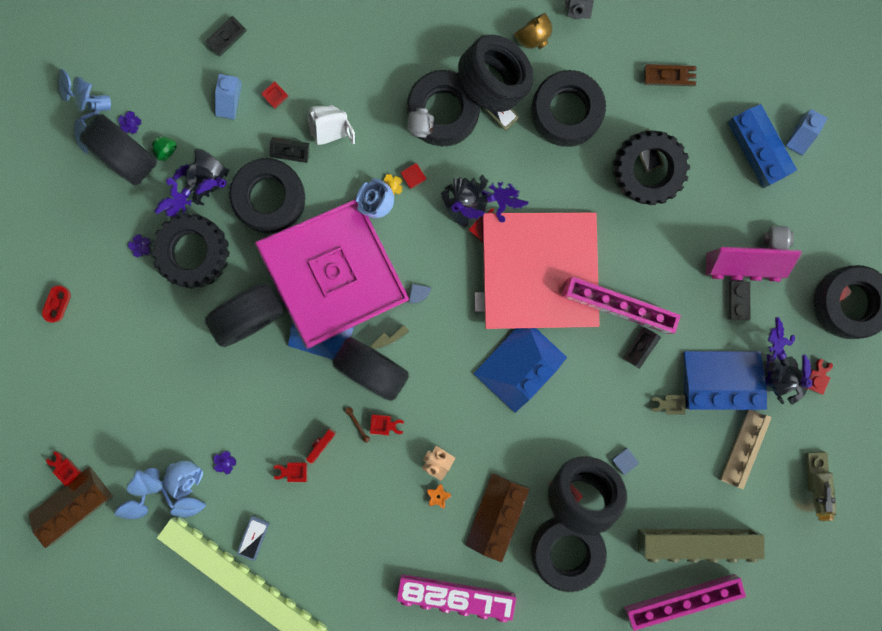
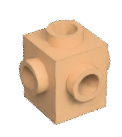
M435 446L432 452L428 450L424 456L423 461H425L422 469L442 481L451 468L455 457Z

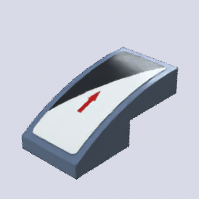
M252 516L237 555L255 561L270 522Z

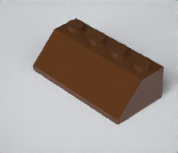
M88 467L68 486H64L28 515L33 534L43 547L47 548L110 500L113 495L93 469Z
M492 473L465 546L483 556L502 563L529 493V487Z

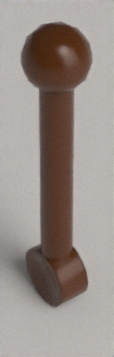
M351 407L346 408L345 412L352 418L363 437V442H369L370 437L364 433L353 414V409Z

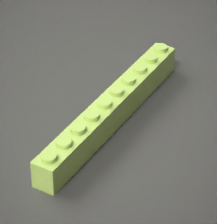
M173 517L157 537V539L280 631H328L325 624L313 620L309 612L304 609L301 611L296 607V603L290 598L285 599L280 595L281 592L277 588L269 587L261 576L253 575L245 564L237 563L233 560V555L226 551H221L217 543L205 539L201 531L187 525L188 522L182 517Z

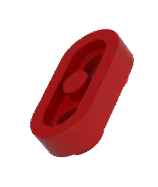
M55 286L50 290L42 310L44 320L50 323H57L63 318L71 298L68 288ZM61 292L64 294L62 299L59 298ZM53 310H56L57 315L55 317L52 316Z

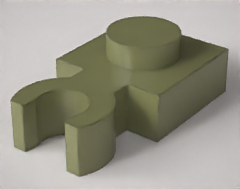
M666 395V401H662L658 397L652 398V401L660 403L659 408H652V411L659 412L662 409H666V414L685 415V395Z

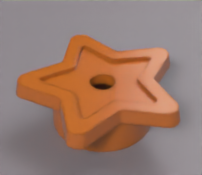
M439 484L436 489L427 490L431 497L428 505L433 506L437 504L444 509L445 500L451 497V493L445 492L442 484Z

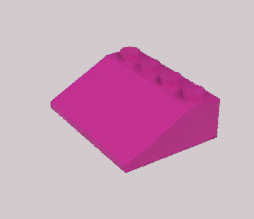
M720 247L707 253L706 276H712V279L717 280L727 276L731 277V280H743V277H749L750 281H762V278H769V282H781V279L788 278L801 256V251Z

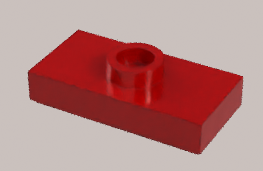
M330 428L322 439L320 437L317 438L312 445L314 447L313 451L306 459L307 462L313 464L336 435L335 430Z

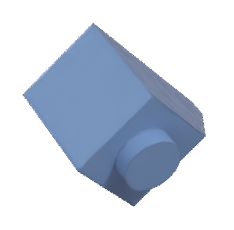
M219 74L215 91V114L217 117L235 120L242 82L238 77Z
M812 109L805 112L785 147L801 156L804 155L821 132L828 118Z

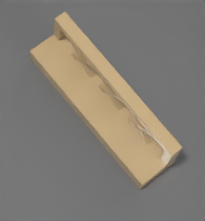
M746 410L719 480L744 489L772 417L753 410Z

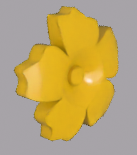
M391 174L386 175L384 181L392 189L394 196L395 193L400 194L402 192V186L400 185L402 183L401 177L395 176L393 178Z

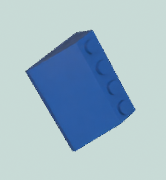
M684 351L685 409L767 410V388L761 351Z

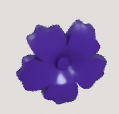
M131 111L125 114L126 117L120 115L118 118L119 124L122 125L120 128L125 133H129V131L131 134L137 133L139 129L137 126L142 124L141 119Z
M139 234L133 238L134 242H129L128 247L131 251H134L133 256L136 258L150 253L151 247L149 245L152 243L150 238H142Z
M225 451L221 455L216 454L213 457L214 463L217 464L214 467L216 472L222 473L224 470L226 475L231 473L233 470L232 466H235L237 462L234 457H230L231 452Z

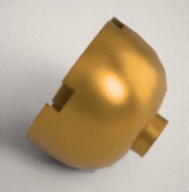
M542 13L523 27V30L520 28L515 32L514 36L521 46L533 49L538 47L541 49L548 44L547 39L553 31L552 23L547 14Z

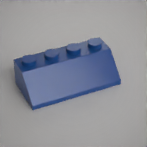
M762 104L740 113L727 122L763 188L797 171Z

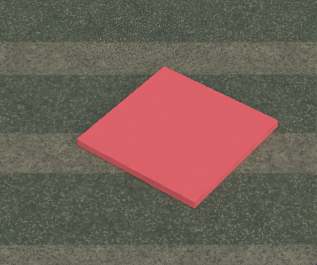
M484 213L482 219L485 329L600 327L599 310L561 297L566 281L571 277L598 286L596 213H501L506 219L502 223L498 220L496 213Z

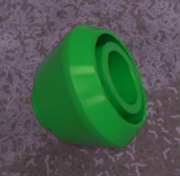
M165 136L157 137L152 142V151L158 161H166L177 149L176 141Z

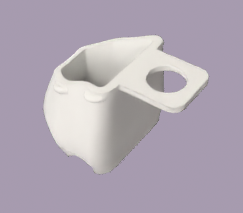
M333 105L312 106L309 108L307 113L308 126L316 145L326 144L346 136L352 145L355 144V133L347 120L346 112Z

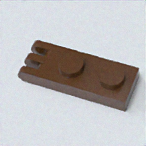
M646 64L644 85L696 86V81H689V79H696V74L689 73V71H696L697 66Z

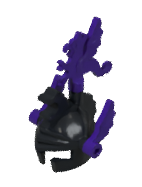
M195 148L194 162L190 165H181L179 169H176L173 179H166L168 185L172 184L170 189L171 197L162 199L157 204L154 212L158 214L165 210L167 217L179 216L177 212H179L180 208H182V213L187 211L185 204L191 206L193 202L196 205L200 204L203 206L204 203L201 202L203 196L209 197L210 192L213 193L219 187H225L226 180L222 179V177H227L230 169H226L210 153L203 149ZM185 176L187 185L181 193H178L177 183L174 180ZM192 193V194H193L192 200H187V201H186V199H187V198L189 197V195Z
M484 175L480 176V183L476 182L475 178H472L471 181L467 178H453V185L452 183L449 184L441 192L442 199L451 217L463 227L468 226L469 219H477L479 216H483L484 212H486L487 203L497 201L499 209L496 215L501 223L506 220L501 213L505 211L507 205L513 209H522L523 206L529 203L528 201L518 199L519 194L517 193L520 191L516 190L511 183H508L509 188L506 187L505 189L502 188L503 182L497 183L498 188L492 183L489 189L494 190V193L485 191L484 189L489 181ZM449 191L453 193L455 198H449Z
M775 317V328L770 329L768 342L772 343V347L769 346L768 349L769 352L773 351V354H767L766 370L768 374L765 382L766 386L772 387L774 394L781 404H784L782 395L796 390V395L787 398L789 403L793 405L804 397L807 389L812 385L811 379H808L811 374L810 360L805 354H802V371H800L796 359L792 356L787 357L783 347L785 345L791 346L795 341V336L791 335L790 340L785 338L783 322H781L779 317ZM778 357L781 364H779V362H774V360H776Z

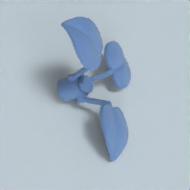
M60 69L58 88L61 98L64 101H68L69 95L76 97V106L79 111L84 110L86 102L88 108L93 110V112L80 117V119H76L74 123L75 140L83 152L89 153L87 147L79 140L80 134L87 127L84 121L93 115H99V111L110 110V97L108 95H89L92 84L85 82L80 77L74 78L72 92L70 90L71 81L67 72L64 69Z
M150 468L145 470L144 473L137 470L127 485V491L130 494L142 496L140 502L127 501L117 507L114 515L124 519L144 517L148 513V507L143 505L146 494L156 493L162 490L169 507L172 508L170 510L171 515L176 517L193 516L202 511L206 503L193 498H182L173 504L164 488L163 481H160L159 470Z

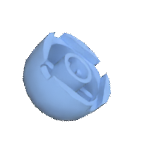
M374 178L371 179L373 181L370 183L365 182L361 186L356 196V202H358L357 209L360 213L376 219L384 217L390 212L394 205V194L385 182Z
M183 460L175 464L172 463L167 467L164 476L165 489L177 500L185 498L193 491L190 489L192 485L200 483L203 471L190 461Z

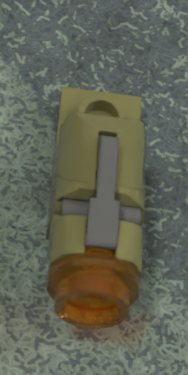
M806 453L808 489L813 493L816 516H818L819 521H834L837 509L833 473L829 472L828 453Z

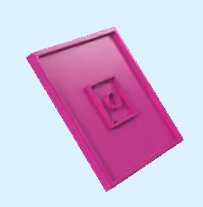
M356 199L255 242V246L306 349L410 300L369 217L358 211Z

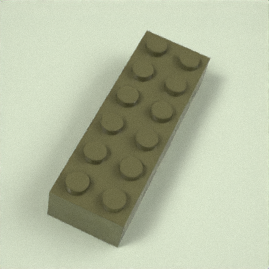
M638 529V552L645 559H648V562H659L660 559H667L668 562H679V559H687L688 562H699V559H706L707 562H719V559H726L727 562H738V559H746V562H758V559H765L764 535L754 529Z

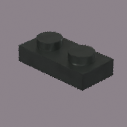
M232 15L205 42L220 57L247 30Z
M272 137L270 140V157L308 163L309 143Z
M729 282V320H750V282Z
M643 327L623 359L640 369L661 337L657 333Z

